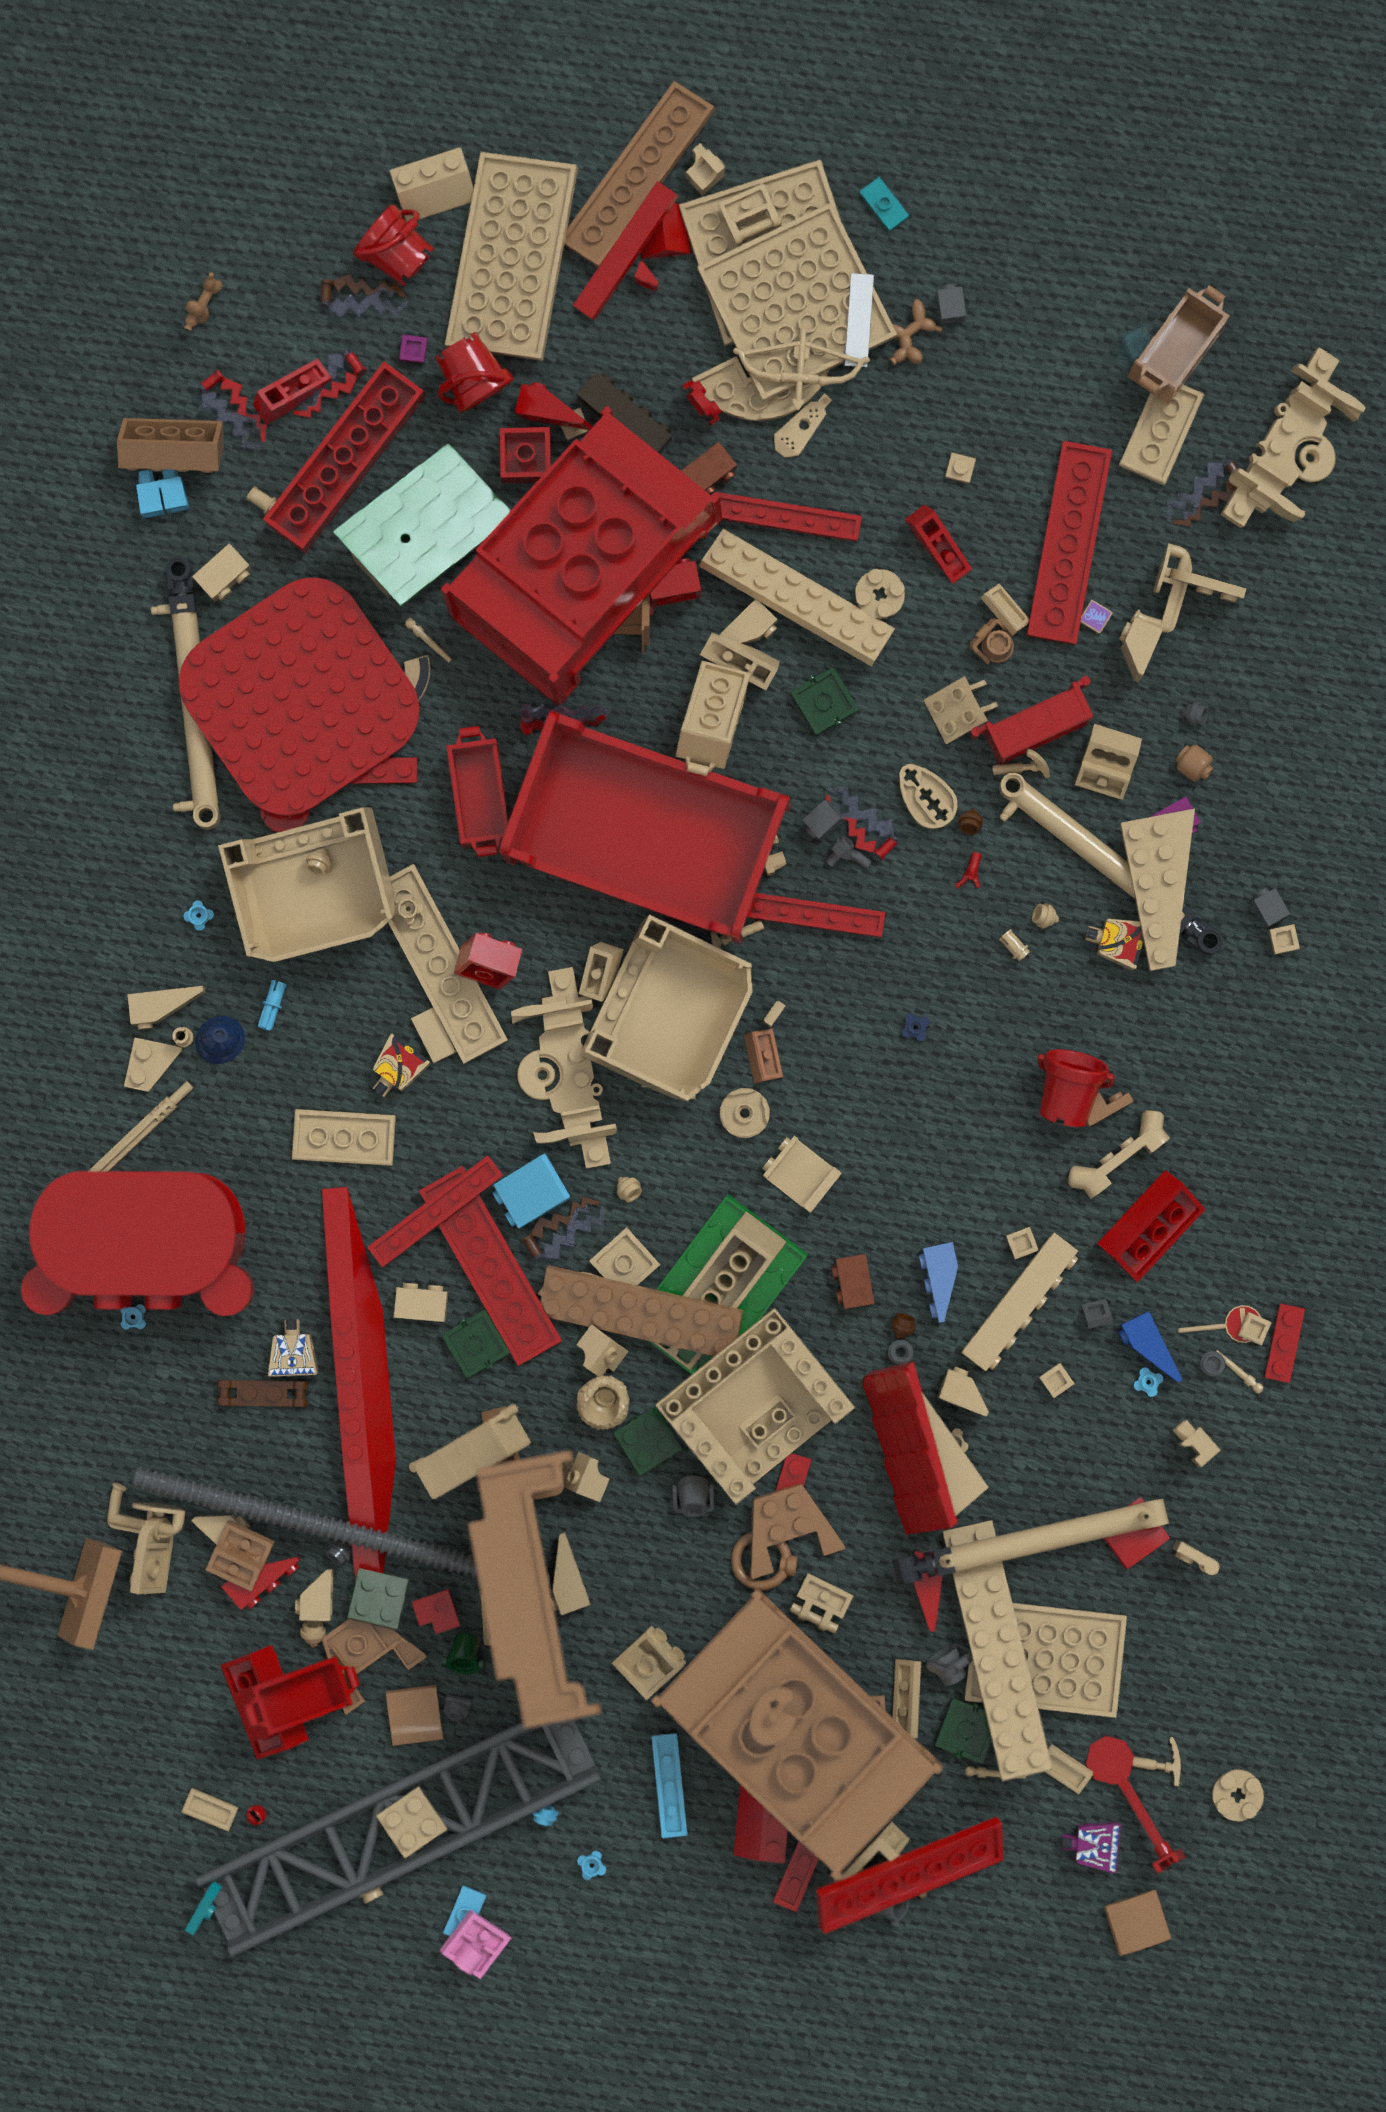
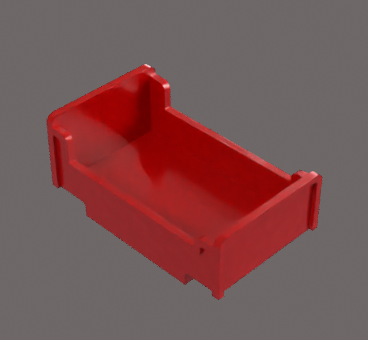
M608 406L601 411L602 418L580 442L575 439L477 547L476 557L452 584L446 583L441 588L450 617L558 707L564 704L566 699L580 684L581 677L579 672L695 542L699 538L703 539L723 519L720 497L717 494L713 493L711 496L614 418L613 411Z
M550 711L501 842L499 853L508 864L514 866L516 862L565 881L686 924L731 937L732 943L741 946L743 941L742 928L784 812L789 813L791 800L789 796L765 788H757L711 771L707 776L687 772L686 762L584 727L583 723L576 719Z

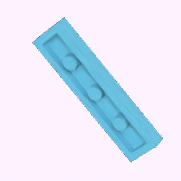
M677 1733L652 1735L662 1838L687 1836Z

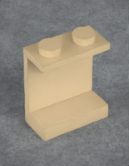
M794 1136L791 1140L787 1137L778 1148L781 1151L776 1159L771 1157L762 1168L766 1171L763 1177L811 1213L842 1173L801 1143L797 1137Z

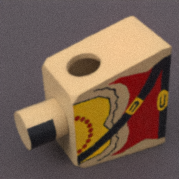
M1106 919L1103 929L1092 926L1088 927L1085 940L1099 944L1098 956L1134 971L1136 969L1143 943L1140 921Z
M391 1033L373 1068L381 1076L373 1089L384 1097L393 1085L403 1092L430 1066L431 1062Z

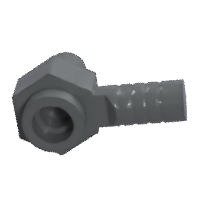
M843 836L841 839L836 838L831 844L833 852L826 862L834 867L840 858L845 860L853 859L866 869L870 865L871 860L859 851H855L852 841Z

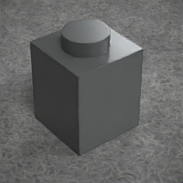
M955 284L942 286L940 290H937L936 294L940 324L965 321L966 310L962 287H956Z
M827 800L820 803L803 819L807 825L805 830L814 839L818 837L822 840L826 839L846 820L834 805Z
M1266 887L1254 894L1256 899L1251 904L1265 928L1290 915L1276 888L1269 891Z

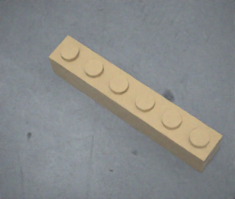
M1052 1233L961 1353L984 1371H987L988 1368L993 1370L1001 1360V1357L998 1355L1003 1348L1008 1350L1017 1338L1013 1335L1019 1328L1024 1330L1032 1320L1029 1315L1033 1309L1039 1310L1048 1299L1044 1296L1050 1288L1055 1290L1063 1278L1060 1274L1065 1268L1070 1270L1076 1263L1078 1258L1075 1255L1078 1250L1056 1233Z

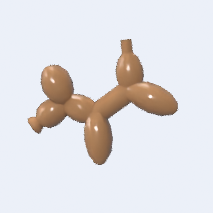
M212 272L204 280V289L198 302L189 300L186 303V311L189 314L186 317L184 328L192 331V327L196 326L198 322L201 324L207 322L209 317L207 304L212 294H216L222 289V282L216 280Z
M919 299L914 300L912 305L913 323L905 329L892 324L897 333V337L894 339L899 340L901 347L894 352L892 358H889L893 365H896V362L904 361L906 357L914 364L922 362L923 356L918 349L912 347L911 336L919 329L942 331L943 327L937 326L933 320L925 318V309Z

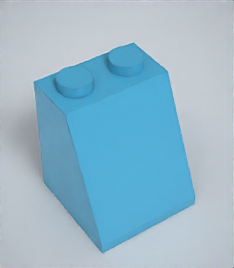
M545 1153L495 1183L494 1187L496 1190L492 1192L499 1205L504 1203L509 1212L505 1213V1216L511 1226L517 1225L519 1229L572 1199Z

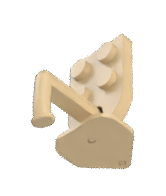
M1168 543L1153 589L1154 593H1159L1162 582L1172 584L1162 620L1144 615L1138 609L1130 622L1132 623L1136 617L1163 629L1162 632L1168 633L1174 630L1187 585L1197 587L1196 592L1210 596L1213 592L1221 594L1220 599L1230 602L1243 599L1246 588L1191 573V558L1186 549ZM1169 556L1180 558L1177 569L1172 568L1171 570V568L1167 567Z
M113 1483L107 1516L108 1525L114 1529L139 1533L137 1547L134 1551L135 1562L130 1578V1593H166L173 1535L179 1533L183 1527L185 1510L180 1507L158 1503H132L133 1508L148 1511L147 1519L119 1514L122 1494L126 1491V1487L119 1483ZM164 1513L173 1514L172 1525L168 1519L162 1518Z

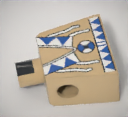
M299 1319L284 1320L285 1335L273 1336L268 1376L318 1374L311 1334L300 1335Z

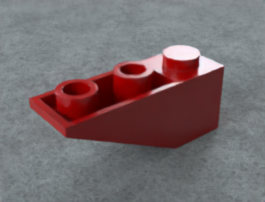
M297 1556L265 1564L252 1591L230 1581H227L222 1588L240 1610L245 1607L250 1610L261 1600L258 1596L264 1590L270 1593L280 1584L277 1580L284 1573L290 1576L299 1568L297 1562L301 1558Z

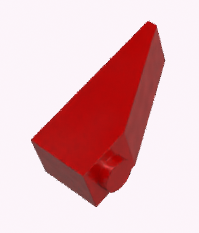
M316 359L257 391L253 407L264 422L269 424L290 412L331 381L332 377L321 362Z
M532 382L531 385L522 384L515 413L522 419L589 431L592 429V425L550 393L545 385Z
M923 505L905 519L916 538L952 584L972 570L934 510Z
M914 1551L913 1555L917 1554L918 1559H922L923 1553L926 1552ZM927 1573L921 1574L922 1580L913 1582L928 1629L935 1632L942 1576H936L935 1573V1577L928 1578Z

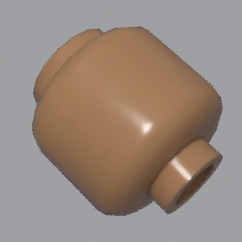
M1187 745L1175 760L1178 762L1177 770L1193 782L1201 778L1206 780L1214 770L1211 767L1213 757L1198 745H1192L1191 747Z

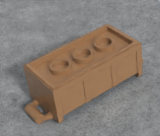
M1210 285L1198 293L1188 288L1182 300L1168 316L1157 334L1151 339L1149 345L1140 357L1135 360L1128 378L1169 405L1222 333L1230 315L1222 311L1223 300L1226 296ZM1202 295H1207L1220 305L1217 307L1215 304L1204 298Z

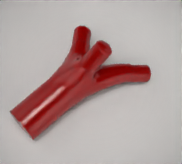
M972 852L968 868L962 879L955 884L956 888L961 887L968 880H973L976 888L981 887L978 881V867L982 856L980 853Z

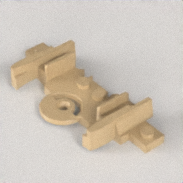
M1318 347L1315 349L1306 367L1302 364H1297L1293 367L1291 371L1311 385L1308 386L1301 381L1291 391L1286 403H1281L1275 407V415L1281 418L1273 422L1264 440L1256 444L1262 450L1261 457L1256 456L1254 453L1249 456L1250 464L1246 471L1239 468L1231 473L1229 482L1237 487V489L1231 495L1220 515L1240 528L1245 526L1254 508L1261 513L1270 508L1276 514L1292 522H1296L1304 517L1305 511L1300 510L1280 493L1284 488L1292 486L1297 477L1306 482H1317L1326 478L1332 472L1335 465V451L1330 441L1322 435L1327 425L1324 416L1330 413L1331 405L1339 409L1353 422L1358 420L1360 414L1365 410V406L1356 398L1328 382L1339 362L1338 359ZM1306 441H1311L1314 443L1318 442V446L1307 445L1301 449L1299 453V461L1301 465L1304 467V470L1302 472L1295 462V451L1297 447L1299 446V444ZM1307 454H1311L1313 456V462H1308L1306 460Z
M573 967L549 971L553 996L542 998V1005H530L511 1011L512 1024L528 1018L543 1016L545 1032L539 1037L540 1050L533 1051L523 1058L518 1068L517 1077L521 1089L528 1096L537 1100L550 1099L553 1111L561 1114L565 1129L547 1133L533 1132L537 1144H549L568 1139L570 1146L582 1145L586 1169L608 1165L611 1162L606 1136L614 1135L617 1132L616 1124L591 1128L590 1122L602 1120L599 1101L594 1099L593 1095L600 1096L603 1088L600 1084H593L591 1086V1082L594 1079L591 1060L580 1056L583 1048L581 1039L583 1036L589 1035V1031L584 1028L582 1013L593 1009L592 999L586 996L578 997ZM539 1058L551 1059L560 1070L558 1084L548 1092H546L545 1087L553 1083L555 1071L550 1064L540 1062ZM544 1070L547 1072L548 1076L545 1080L538 1078L539 1071ZM595 1087L600 1089L598 1093L594 1092Z

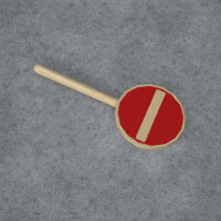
M1241 1305L1234 1307L1228 1313L1224 1324L1179 1328L1178 1333L1226 1328V1332L1231 1339L1247 1343L1250 1341L1237 1335L1246 1313L1250 1312L1258 1317L1261 1316L1256 1309Z

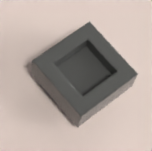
M1106 1299L1082 1304L1088 1329L1113 1323L1112 1314Z

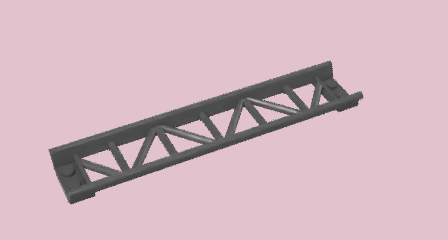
M574 1718L526 1728L522 1721L196 1877L195 1880L198 1886L204 1889L205 1893L213 1881L222 1886L212 1905L216 1906L214 1913L227 1938L229 1954L233 1957L601 1781V1778ZM543 1727L558 1760L515 1740ZM509 1749L564 1774L566 1780L531 1796ZM489 1753L471 1820L449 1771ZM500 1754L521 1801L482 1819ZM440 1776L462 1824L438 1813L446 1827L455 1833L413 1852L406 1858L403 1857L367 1874L381 1823L376 1815L401 1799V1794ZM374 1808L356 1875L334 1826ZM325 1831L347 1879L285 1850ZM279 1859L340 1888L301 1906ZM259 1863L248 1905L246 1906L232 1875ZM270 1864L291 1911L256 1927L254 1919L268 1865Z

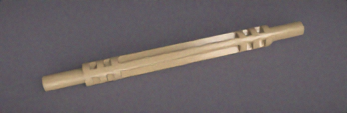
M186 1081L175 1093L160 1102L89 1171H111L177 1108L176 1105L194 1087Z

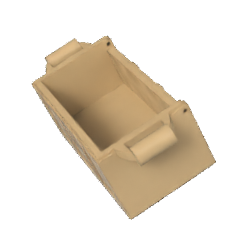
M705 661L701 662L676 752V757L685 759L688 767L687 772L707 776L715 767L725 769L751 673Z
M512 1404L506 1407L496 1417L431 1455L419 1458L409 1465L411 1472L418 1473L432 1499L440 1497L476 1476V1469L493 1466L530 1444L531 1441L515 1415L518 1412L517 1406Z

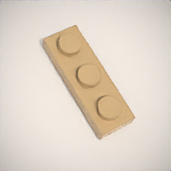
M895 1659L893 1719L913 1738H917L921 1661Z

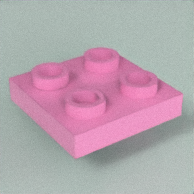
M470 1909L441 1947L440 1951L461 1970L481 1979L510 1941L511 1937Z

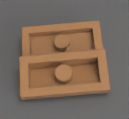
M229 1520L213 1551L206 1571L252 1591L275 1541Z
M437 1685L386 1691L393 1746L443 1739Z
M1150 1890L1104 1906L1119 1955L1132 1953L1171 1939L1156 1890Z

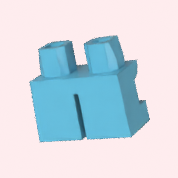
M152 470L139 472V484L136 487L140 513L143 518L163 515L165 510L167 513L190 509L184 482L176 470H162L164 479L155 481Z

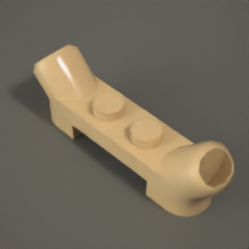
M1144 1111L1141 1116L1139 1137L1135 1140L1130 1137L1119 1146L1122 1150L1116 1155L1110 1152L1100 1160L1102 1165L1099 1168L1071 1167L1068 1178L1069 1186L1071 1188L1084 1189L1090 1199L1094 1198L1112 1184L1106 1175L1143 1146L1150 1154L1170 1139L1163 1130L1164 1115L1157 1111Z

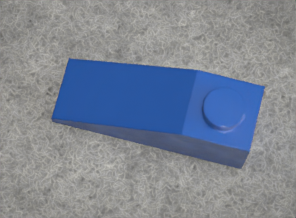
M1145 1312L1120 1324L1122 1330L1118 1333L1124 1345L1129 1344L1133 1350L1175 1382L1182 1381L1180 1373L1150 1312Z

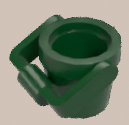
M469 1633L457 1634L454 1638L450 1654L443 1656L442 1665L455 1673L463 1675L473 1674L478 1670H485L486 1660H479V1639Z

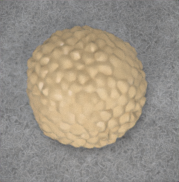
M600 1376L588 1381L578 1391L577 1411L581 1419L587 1425L597 1430L610 1429L621 1424L627 1417L629 1396L626 1386L623 1382L612 1376Z

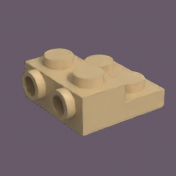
M650 1626L612 1662L646 1700L686 1664L683 1660L685 1657L683 1652L678 1647L672 1648L666 1641L667 1636L660 1628L654 1629L653 1626Z

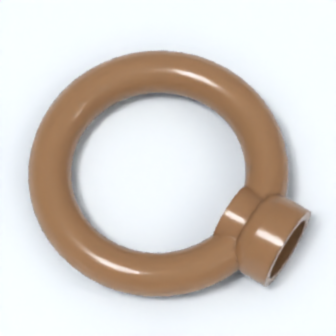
M752 1531L743 1535L733 1548L731 1555L733 1572L736 1578L750 1589L769 1590L781 1584L787 1575L795 1576L798 1556L791 1555L785 1541L774 1544L781 1554L779 1571L767 1580L752 1579L745 1573L741 1564L742 1553L745 1547L752 1542Z

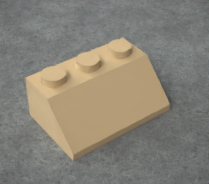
M461 147L390 170L402 210L414 209L418 211L419 220L469 204L472 201L474 188ZM412 215L404 216L406 222L413 218Z

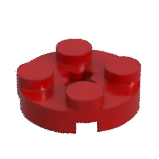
M688 380L681 386L682 390L688 389L689 394L686 397L700 416L704 414L708 416L710 421L707 423L710 426L720 420L718 415L722 413L721 409L713 400L709 402L704 395L707 391L700 381L697 380L693 383L691 380Z

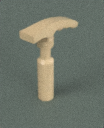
M1027 749V756L1031 757L1034 762H1031V764L993 765V774L1001 775L1022 773L1025 770H1032V772L1039 770L1045 778H1049V767L1038 753Z
M761 920L743 927V938L763 930L764 926ZM711 932L713 946L721 949V944L725 946L729 944L728 942L732 941L731 937L723 935L719 938L716 935L717 933Z
M1170 1737L1172 1751H1174L1172 1757L1174 1759L1173 1764L1166 1762V1764L1158 1763L1156 1760L1134 1757L1132 1767L1149 1770L1161 1769L1167 1773H1170L1172 1770L1174 1775L1173 1785L1179 1786L1181 1764L1174 1738Z

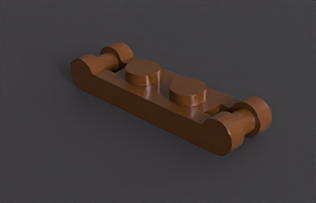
M217 1380V1388H220L217 1405L307 1407V1399H305V1389H308L307 1381ZM230 1388H237V1398H229ZM288 1389H295V1399H288Z

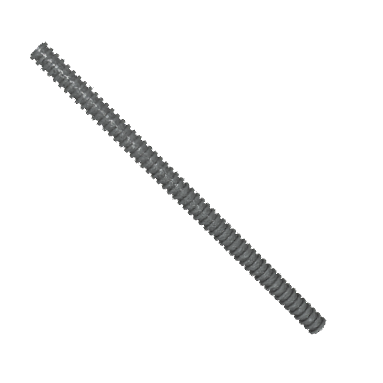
M139 1466L136 1469L132 1484L135 1489L141 1487L142 1491L148 1489L150 1493L156 1491L157 1495L164 1493L165 1497L171 1495L173 1499L179 1497L180 1501H183V1499H186L188 1503L194 1501L195 1505L202 1503L203 1507L207 1505L211 1506V1509L217 1507L218 1511L224 1509L226 1513L232 1511L234 1515H237V1513L241 1514V1517H245V1515L249 1516V1519L255 1517L257 1521L262 1519L265 1520L264 1523L270 1521L272 1525L277 1523L280 1524V1527L288 1526L287 1529H291V1527L295 1528V1531L300 1529L305 1534L308 1531L311 1532L310 1535L318 1534L320 1538L323 1535L328 1540L330 1538H334L336 1542L341 1540L343 1544L346 1541L351 1546L357 1544L358 1548L360 1546H364L366 1550L372 1548L373 1552L380 1550L381 1554L387 1552L389 1556L395 1554L396 1558L402 1556L404 1560L410 1558L411 1562L417 1560L419 1564L425 1562L427 1566L433 1564L434 1568H437V1566H440L442 1570L448 1568L449 1572L453 1570L457 1574L463 1572L464 1576L471 1574L472 1578L478 1576L473 1554L468 1556L463 1551L460 1554L455 1549L450 1551L448 1547L445 1550L440 1545L434 1547L435 1544L427 1545L425 1541L419 1543L417 1539L411 1541L412 1538L404 1539L402 1535L396 1537L395 1533L389 1535L387 1531L381 1533L380 1529L373 1531L372 1527L366 1529L364 1525L358 1527L357 1523H354V1525H351L349 1521L343 1523L342 1519L336 1521L334 1517L328 1519L327 1515L320 1517L319 1513H316V1515H313L311 1511L305 1513L304 1509L300 1511L296 1510V1507L290 1509L289 1505L283 1507L281 1503L273 1504V1501L267 1503L265 1502L266 1499H262V1501L258 1500V1497L252 1499L250 1495L242 1496L243 1493L237 1495L235 1491L230 1493L227 1492V1489L219 1490L220 1487L214 1489L212 1485L207 1487L202 1482L200 1485L196 1484L194 1480L193 1482H188L189 1479L187 1478L184 1481L179 1476L177 1478H173L171 1474L165 1476L166 1473L158 1474L156 1470L150 1472L149 1468L143 1470ZM546 1574L549 1585L550 1577L549 1574Z

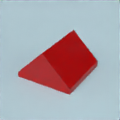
M674 203L641 251L642 259L691 254L690 239L679 207L680 204Z

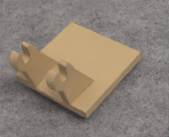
M962 677L924 699L946 744L968 733L972 728L987 722L985 713L998 707L997 702L980 708L972 693L980 689V687L986 686L985 680L969 685L966 677Z

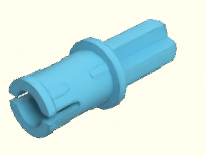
M271 980L266 1001L262 1002L264 1007L258 1023L259 1028L267 1031L273 1029L278 1010L282 1008L280 1003L287 984Z

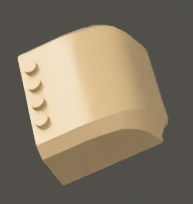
M362 807L340 813L339 817L256 839H241L218 845L247 956L276 962L372 937L393 918V890L372 808ZM324 848L330 858L331 866L324 875H317L307 870L306 858L311 852Z
M648 915L643 919L583 1045L580 1056L657 1092L679 1100L688 1101L710 1084L752 994V964Z

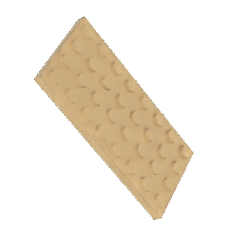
M485 152L480 153L446 336V347H450L464 337L465 339L470 337L471 340H474L471 334L477 332L492 354L543 361L578 172L577 165Z

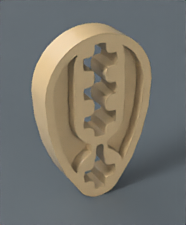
M913 764L903 766L899 773L900 791L907 810L916 823L927 829H940L948 825L957 811V798L953 790L936 774L925 768ZM906 770L910 772L916 771L915 779L919 786H916L912 780L906 781L904 779ZM922 789L932 792L930 798L932 801L938 800L940 802L938 804L940 811H947L945 815L946 821L942 819L937 821L935 819L936 811L934 809L930 811L927 809L929 802L926 799L920 800V791Z

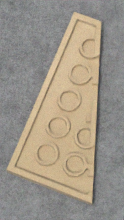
M1195 809L1120 823L1149 971L1174 967L1176 965Z

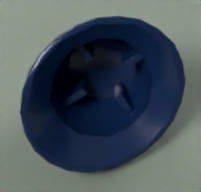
M217 1016L207 1020L198 1029L195 1037V1047L198 1054L205 1061L212 1064H222L233 1060L242 1051L245 1043V1033L242 1026L235 1019L227 1016Z

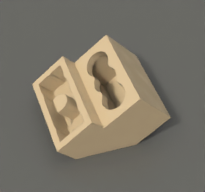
M1094 724L1075 785L1123 800L1139 754L1142 739Z

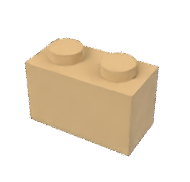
M229 543L192 577L214 602L218 599L223 601L231 594L230 588L236 583L240 585L249 578L251 567Z
M403 1283V1288L397 1287L394 1318L446 1322L448 1292L443 1291V1286L428 1285V1290L418 1289V1284Z

